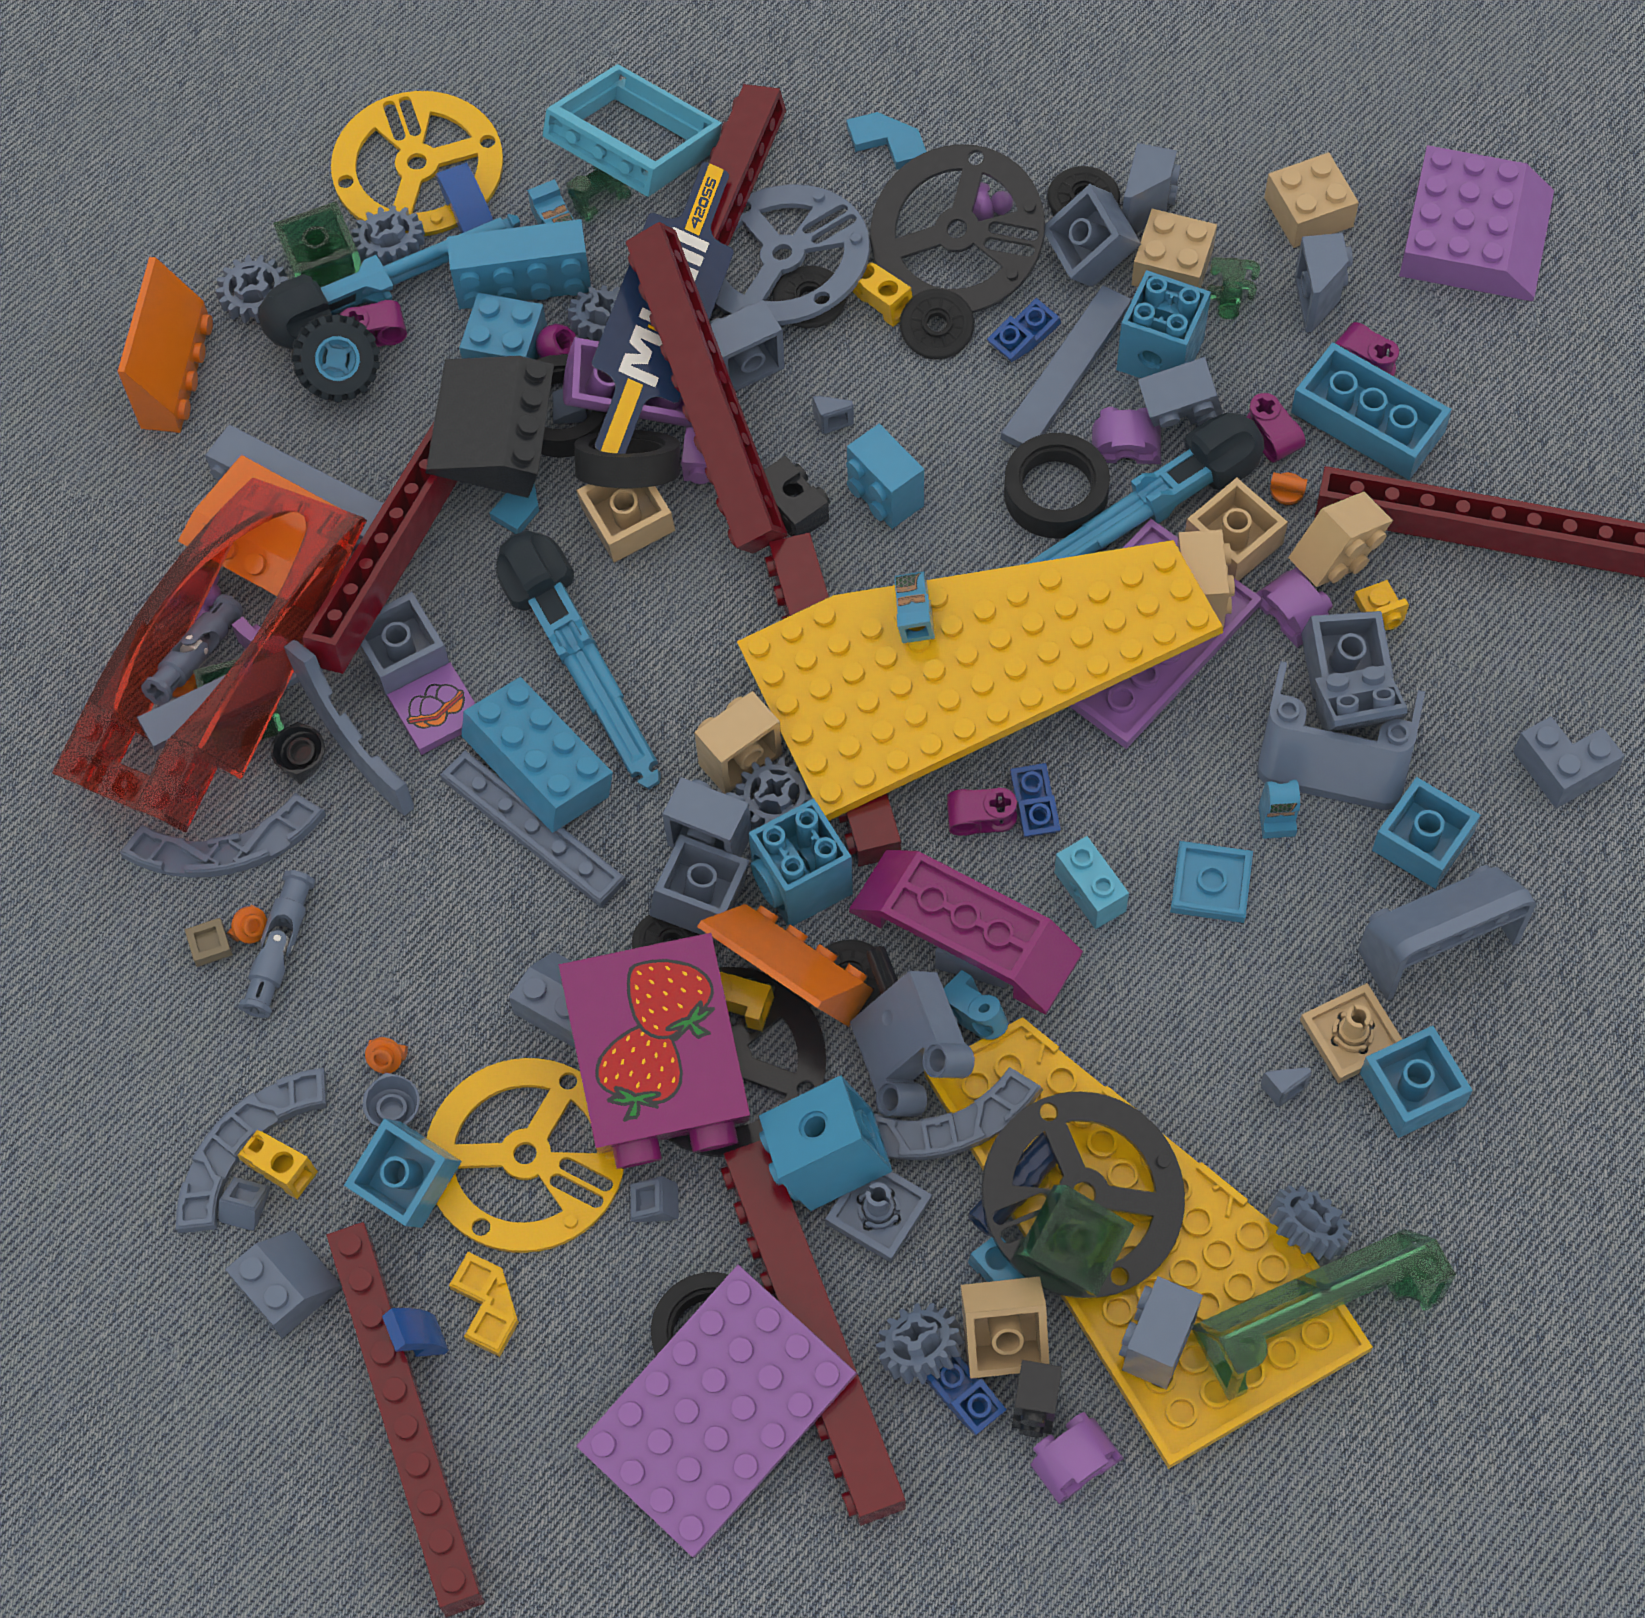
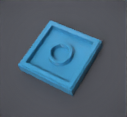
M1179 841L1170 913L1244 923L1253 851Z

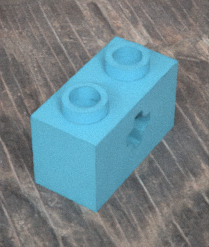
M1088 836L1056 854L1054 873L1095 929L1126 912L1129 892Z

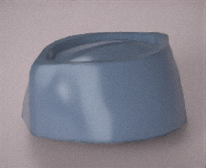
M385 1073L377 1078L364 1093L363 1111L367 1119L377 1128L384 1118L401 1121L409 1127L419 1110L420 1095L412 1081L403 1076Z

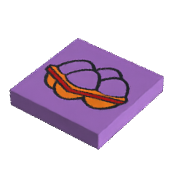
M451 662L387 694L389 702L421 755L461 735L463 711L475 704Z

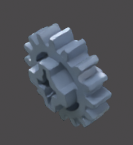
M393 205L389 211H384L382 207H379L378 213L375 215L367 212V220H357L358 228L351 231L353 239H351L355 253H358L359 260L364 261V259L377 255L383 266L404 258L411 253L420 251L419 245L425 244L423 236L425 232L422 221H419L416 213L409 214L406 207L400 212Z
M246 255L244 263H240L235 259L233 260V269L223 268L225 277H217L219 288L215 290L222 310L224 312L229 311L231 319L234 320L240 315L243 323H247L250 317H254L255 321L260 323L258 318L260 305L270 290L273 289L271 283L274 282V287H276L278 284L288 281V277L284 267H278L275 259H271L266 263L264 255H260L257 261H252L250 255Z
M602 285L601 290L589 287V294L586 295L585 293L578 292L577 300H570L568 323H570V329L573 332H578V338L585 339L588 337L590 340L600 341L620 290L619 287L614 288L613 291H608L606 285Z
M766 757L765 766L763 767L753 762V773L750 774L743 771L741 773L742 783L736 784V794L749 803L753 830L813 799L801 773H798L799 769L796 763L793 762L789 767L785 766L784 757H780L777 764H772L771 759ZM758 786L759 791L755 792L754 798L751 799L754 788ZM799 792V799L797 803L793 806L792 800L796 798V793Z
M1288 1185L1285 1190L1280 1189L1267 1210L1272 1215L1269 1222L1279 1226L1276 1233L1289 1238L1287 1242L1289 1246L1296 1244L1300 1247L1302 1254L1313 1253L1314 1257L1319 1260L1323 1254L1329 1260H1332L1335 1255L1339 1256L1352 1236V1232L1347 1230L1351 1225L1350 1222L1340 1218L1343 1211L1336 1207H1331L1332 1201L1330 1199H1325L1324 1201L1320 1199L1317 1191L1307 1192L1304 1186H1299L1297 1191L1291 1185Z
M919 1303L914 1305L913 1312L907 1313L905 1309L899 1310L901 1318L898 1320L889 1318L887 1322L890 1329L879 1331L878 1334L882 1342L876 1344L880 1354L879 1359L885 1371L889 1370L894 1380L902 1376L905 1384H910L914 1377H918L920 1383L925 1384L927 1375L930 1374L936 1379L940 1378L939 1370L942 1367L952 1369L954 1366L950 1358L961 1357L962 1354L958 1345L963 1344L964 1339L955 1316L951 1317L948 1309L945 1307L938 1311L934 1303H930L926 1310H922Z

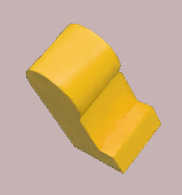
M872 262L868 263L865 273L853 290V293L860 300L868 302L870 306L883 314L884 321L892 327L900 322L901 313L905 305L913 297L910 286Z
M720 972L728 1011L745 1016L748 1028L762 1031L774 999L771 986Z
M259 1130L255 1131L237 1155L248 1167L264 1175L266 1179L283 1188L285 1193L295 1199L300 1197L318 1173L307 1156Z

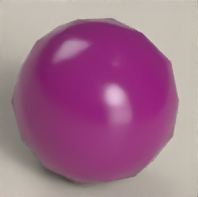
M564 324L545 326L536 339V351L540 358L549 355L569 354L576 335Z

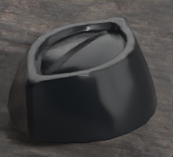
M296 722L281 730L275 736L270 752L276 766L301 785L318 769L323 759L325 744L320 732L306 724Z

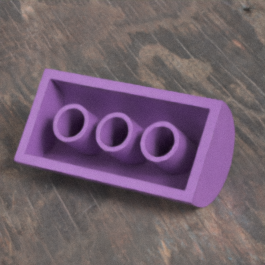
M575 337L570 347L564 373V404L607 413L615 393V384L608 374L592 366V360L599 341ZM682 396L678 403H673L660 397L650 398L644 403L639 419L693 427L683 413L682 407L685 404Z

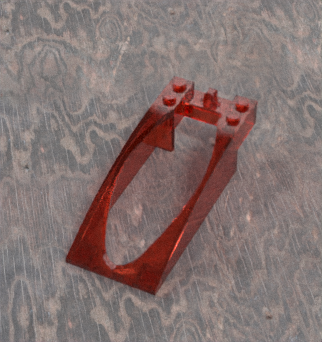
M250 479L196 535L149 596L96 683L52 774L79 788L186 833L216 770L240 780L242 779L294 672L284 646L295 640L305 647L302 637L342 573L367 520L362 516L259 479ZM290 512L303 515L305 517L306 529L298 553L272 608L249 646L205 701L167 740L151 775L121 764L134 736L149 741L137 717L151 711L154 703L145 697L141 685L148 677H153L158 671L157 667L162 659L194 624L233 542L254 528L276 517Z

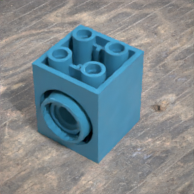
M1146 270L1121 323L1116 370L1138 378H1144L1194 361L1205 337L1211 292Z
M814 798L749 832L752 860L750 867L754 879L767 902L778 910L787 926L789 924L794 926L853 894L852 857Z
M842 1075L759 1115L763 1128L759 1136L765 1150L771 1155L773 1162L769 1164V1170L774 1181L778 1185L783 1184L794 1201L800 1200L810 1211L892 1172L872 1108Z

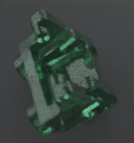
M595 166L593 167L594 171L588 175L576 176L566 183L568 195L573 200L574 208L587 222L592 220L593 216L598 213L595 206L590 209L588 208V199L607 189L612 194L617 190L618 192L615 194L619 200L627 199L631 196V191L626 184Z
M1212 258L1210 273L1217 275L1221 272L1222 284L1221 286L1210 284L1207 287V291L1211 292L1210 299L1217 300L1220 317L1233 319L1239 315L1242 289L1249 290L1247 296L1249 300L1255 298L1257 287L1254 282L1246 280L1245 276L1247 269L1252 270V280H1256L1259 277L1260 265L1256 261L1238 258Z

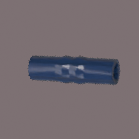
M1043 1132L1022 1153L1014 1172L1012 1185L1039 1188L1043 1179L1057 1165ZM981 1198L967 1216L981 1232L992 1237L985 1220ZM1027 1199L994 1212V1222L998 1225L1004 1224Z

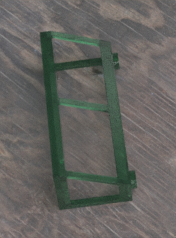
M1404 1229L1193 1325L1192 1331L1227 1399L1230 1401L1247 1393L1246 1374L1249 1370L1261 1365L1267 1355L1266 1339L1386 1284L1396 1302L1403 1298H1411L1418 1301L1423 1311L1442 1302L1456 1274L1436 1239Z

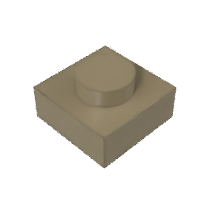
M221 918L184 929L193 960L197 967L233 955Z

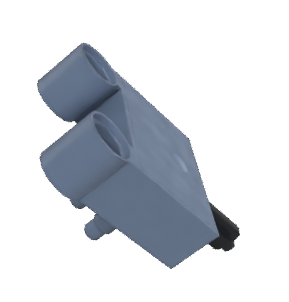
M878 946L868 950L866 955L881 995L852 1019L850 1024L876 1091V1105L879 1112L884 1116L918 1117L925 1111L927 1094L924 1087L919 1083H914L913 1079L924 1070L930 1077L964 1079L973 1071L974 1053L963 1040L957 1024L958 1020L952 1012L938 973L909 970L898 980L886 948Z

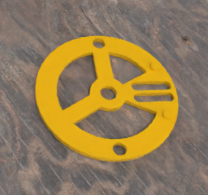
M411 91L394 94L367 106L355 115L342 130L334 146L331 158L332 180L340 201L351 215L357 220L364 221L367 220V212L375 215L378 213L379 207H382L384 211H389V208L380 205L368 196L357 178L358 155L366 140L375 131L399 150L395 158V168L401 178V182L393 204L398 212L406 207L409 214L413 213L422 183L432 179L438 172L439 167L478 157V165L474 177L486 203L490 201L497 190L503 171L501 142L490 120L467 101L434 91ZM404 100L412 103L421 129V133L417 136L410 135L400 107V103ZM387 105H394L397 109L405 133L403 140H396L393 137L384 111ZM431 115L457 124L471 137L436 148L424 144ZM485 139L495 141L492 147L485 148L481 146V142ZM415 157H421L427 161L426 165L421 169H412L408 166V163ZM344 179H351L353 181V184L348 188L339 186V183ZM450 205L416 213L419 221H422L425 232L423 236L440 234L458 227Z
M539 1058L511 1059L498 1062L475 1072L456 1086L444 1099L432 1119L427 1139L461 1160L462 1162L457 1169L503 1167L508 1175L518 1180H531L539 1177L562 1210V1212L552 1217L535 1222H510L495 1218L480 1210L469 1200L458 1183L456 1173H454L436 1205L444 1217L463 1235L483 1246L499 1251L512 1253L539 1252L558 1247L577 1238L591 1228L607 1211L620 1188L625 1168L616 1169L613 1151L601 1154L551 1152L548 1142L549 1137L570 1102H573L590 1122L580 1071L552 1060ZM566 1075H572L577 1079V1084L572 1089H564L560 1086L561 1078ZM528 1087L549 1090L528 1127L513 1131L502 1143L456 1144L459 1132L469 1115L489 1098L516 1088ZM531 1145L536 1149V1157L531 1163L521 1164L515 1160L514 1153L519 1146ZM563 1160H571L610 1180L613 1186L609 1191H602L562 1170L560 1164ZM554 1176H561L600 1196L603 1199V1204L600 1207L594 1208L553 1187L550 1181ZM485 1220L490 1224L489 1232L482 1236L476 1235L473 1232L474 1224L477 1221Z

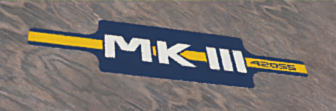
M703 162L683 213L677 218H665L656 213H650L642 231L658 222L676 230L707 317L710 319L734 251L731 247L716 240L711 232V223L729 174L715 165ZM630 264L592 360V366L608 374L615 384L614 396L595 443L597 450L608 453L626 454L643 405L648 399L660 397L670 402L678 403L681 398V393L676 390L671 379L673 371L670 363L661 352L660 346L662 341L660 335L650 322L649 315L652 313L648 302L640 294L638 286L641 283L637 272L633 270Z

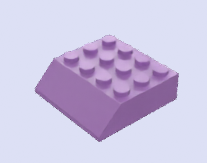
M1427 145L1399 276L1534 301L1554 190L1527 163Z

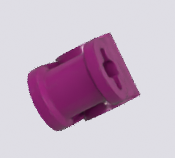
M384 300L375 304L350 307L340 314L351 318L354 316L356 321L365 325L366 329L375 337L377 347L396 345L407 337L402 309L396 301Z
M1359 322L1351 323L1335 342L1340 347L1395 376V362L1399 357L1397 344L1370 330L1364 324Z
M1260 393L1252 398L1247 418L1253 420L1264 439L1263 453L1269 461L1277 462L1304 448L1306 440L1301 427L1290 417L1274 395Z
M1006 788L960 789L947 794L949 832L953 835L968 836L976 833L1006 832L1012 829L1017 822V800L1012 791ZM997 808H1004L1005 812L999 813Z

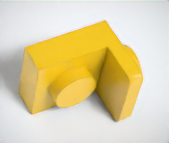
M1388 580L1355 591L1353 598L1361 612L1381 611L1385 630L1394 629L1402 624L1409 607L1405 598L1398 600Z

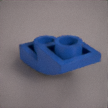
M467 162L435 174L445 202L452 209L460 233L493 220L485 198Z
M1035 298L1015 319L1010 315L987 338V341L1008 360L1013 362L1050 335L1061 324V319L1039 299Z
M1046 763L1011 768L1009 771L1013 794L1017 800L1016 808L1024 838L1060 832L1055 797L1052 795Z
M391 1308L382 1316L396 1352L413 1350L415 1357L444 1355L449 1351L434 1314L415 1308Z
M951 1357L950 1360L954 1367L952 1369L942 1367L939 1370L941 1377L938 1379L932 1374L927 1375L926 1382L957 1418L976 1436L1007 1409L982 1378L970 1379L969 1368L961 1357Z

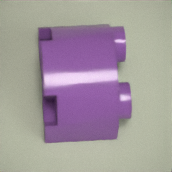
M1107 407L1100 411V417L1095 420L1092 427V445L1100 451L1107 463H1117L1122 458H1131L1137 464H1161L1160 425L1153 426L1147 408L1119 410L1114 407Z
M1297 567L1291 571H1286L1256 592L1262 598L1259 608L1266 615L1270 614L1276 618L1280 624L1281 631L1297 648L1303 644L1301 633L1310 617L1329 615L1328 611L1333 608L1327 594L1323 591L1318 592Z
M1085 1412L1071 1419L1065 1426L1068 1430L1055 1439L1053 1435H1049L1033 1448L1037 1456L1033 1459L1031 1466L1058 1504H1061L1082 1489L1092 1478L1099 1474L1102 1475L1124 1459L1096 1420L1089 1418Z

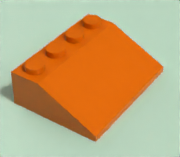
M149 257L117 372L141 429L181 433L184 420H188L190 416L191 405L189 399L191 392H195L197 389V369L199 363H203L205 359L204 342L206 335H210L212 332L213 318L211 315H208L204 301L156 257Z
M241 455L194 509L178 542L284 601L308 611L357 517Z
M743 904L700 921L697 926L705 933H711L714 939L816 1008L848 1027L851 1025L850 1021L857 1016L874 990L864 983L868 977L850 964L844 970L834 963L838 957L820 944L814 950L804 943L808 938L807 935L790 924L784 930L775 924L779 917L762 905L757 910H754L747 904Z

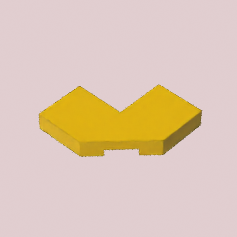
M467 1252L449 1284L451 1290L482 1304L464 1338L466 1341L500 1357L519 1323L506 1278L501 1267Z

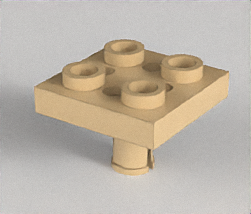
M1368 983L1301 1014L1300 1018L1302 1025L1338 1084L1359 1074L1366 1056L1402 1040ZM1334 1039V1043L1338 1044V1046L1332 1045L1331 1040ZM1367 1050V1053H1366V1054H1360V1053H1359V1051L1363 1052V1051Z

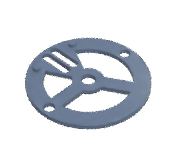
M798 184L779 185L751 193L746 204L751 209L746 213H742L734 233L742 225L748 229L762 246L760 258L763 266L745 294L734 289L727 279L724 278L715 307L723 313L730 315L747 304H754L764 300L779 325L809 320L830 310L854 290L868 265L870 240L862 216L843 197L815 186ZM782 208L811 210L793 235H780L762 215L765 212ZM838 210H847V212L814 232L804 233L806 229ZM849 219L856 220L853 224L821 243H813L815 239ZM844 247L839 267L822 286L809 294L795 299L766 301L782 274L792 272L800 267L806 253ZM780 249L792 251V254L784 260H778L773 257L775 252ZM820 296L829 297V300L824 304H817L815 302Z

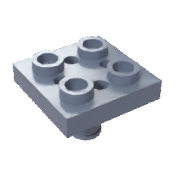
M890 1172L839 1197L825 1218V1224L892 1263L932 1201V1194L898 1174ZM858 1198L860 1202L864 1201L863 1205L857 1203ZM899 1217L901 1219L900 1223L894 1225L893 1223L897 1222ZM865 1224V1226H866L867 1228H873V1229L870 1230V1231H867V1230H865V1229L863 1228V1225Z

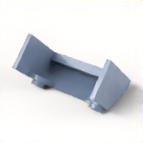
M1280 661L1257 765V774L1260 780L1264 783L1272 781L1283 784L1296 779L1301 793L1380 810L1394 808L1403 794L1417 737L1425 691L1418 690L1409 721L1391 719L1381 726L1377 741L1304 726L1307 715L1305 705L1295 697L1281 694L1287 662Z
M1484 865L1472 871L1469 877L1391 911L1388 908H1384L1372 914L1368 919L1370 923L1365 928L1358 951L1385 999L1388 1001L1394 998L1402 973L1409 966L1499 927H1502L1512 946L1518 944L1536 907V902L1527 888L1499 867L1490 868L1489 865Z

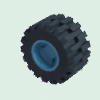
M323 315L317 319L314 318L309 321V324L301 328L298 332V337L296 340L294 339L292 345L291 361L293 362L295 376H297L300 384L305 389L321 399L334 402L352 400L360 393L366 392L368 390L367 387L371 382L374 383L377 377L375 374L377 369L380 368L378 360L380 351L375 343V337L366 329L365 325L348 316Z

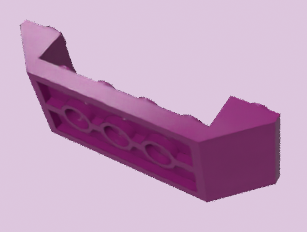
M886 850L849 908L850 913L880 929L888 920L1012 985L1014 999L1047 1015L1083 954V951L1050 918L919 851Z

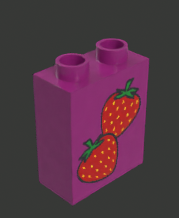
M707 933L558 964L597 1153L613 1151L616 1169H624L662 1160L659 1141L689 1135L693 1153L737 1144L738 1138L735 1125L748 1122L750 1112L712 934Z

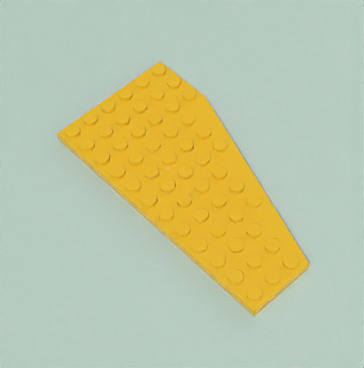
M1174 540L926 580L929 600H931L935 639L902 643L897 627V598L895 585L833 595L738 640L737 643L769 710L780 721V732L812 798L816 800L829 821L1223 633V626ZM925 626L908 629H910L911 631H920L924 629Z
M1023 1017L1009 1024L1005 1033L993 1040L981 1039L969 1046L974 1053L975 1062L973 1071L968 1077L964 1079L935 1078L927 1075L924 1070L926 1080L947 1113H955L975 1103L976 1099L990 1090L1000 1080L1009 1067L1042 1087L1043 1091L1034 1103L1055 1094L1082 1091L1107 1095L1129 1104L1110 1087L1103 1086L1061 1052L1057 1044ZM1050 1104L1041 1106V1117L1046 1121H1053L1056 1118L1055 1108ZM1066 1123L1085 1167L1099 1172L1106 1179L1109 1186L1154 1192L1151 1175L1145 1161L1135 1147L1123 1136L1107 1127L1094 1123ZM998 1135L970 1149L983 1171L988 1153ZM1164 1135L1180 1166L1185 1192L1182 1225L1176 1242L1167 1258L1149 1277L1123 1292L1100 1298L1085 1299L1063 1295L1061 1297L1165 1465L1170 1469L1371 1352L1373 1346L1312 1254H1302L1300 1247L1296 1244L1289 1246L1287 1244L1289 1238L1278 1235L1276 1231L1279 1227L1270 1223L1268 1218L1250 1205L1246 1197L1204 1163H1198ZM1058 1165L1043 1179L1039 1188L1057 1189L1062 1178ZM1079 1183L1073 1189V1197L1077 1203L1089 1205L1094 1199V1192L1088 1184ZM1038 1194L1028 1198L1023 1205L1016 1209L1011 1217L1015 1220L1044 1208L1047 1205L1046 1197ZM1105 1210L1100 1216L1090 1221H1078L1067 1216L1040 1250L1052 1259L1070 1266L1084 1268L1105 1266L1122 1259L1138 1245L1145 1235L1152 1217ZM1047 1212L1019 1223L1017 1226L1023 1236L1026 1237L1053 1226L1055 1217ZM1114 1268L1111 1272V1279L1116 1285L1122 1286L1127 1281V1274L1121 1268ZM1157 1276L1203 1295L1196 1321L1167 1390L1122 1371L1125 1357L1119 1355L1122 1347L1121 1343L1130 1321L1138 1324L1134 1317L1144 1287L1149 1286L1153 1288Z

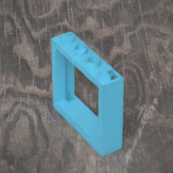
M617 64L546 109L542 136L649 197L711 154L712 148L719 141L722 123ZM620 75L626 77V79L619 80ZM617 100L687 141L657 161H654L583 119L611 101Z

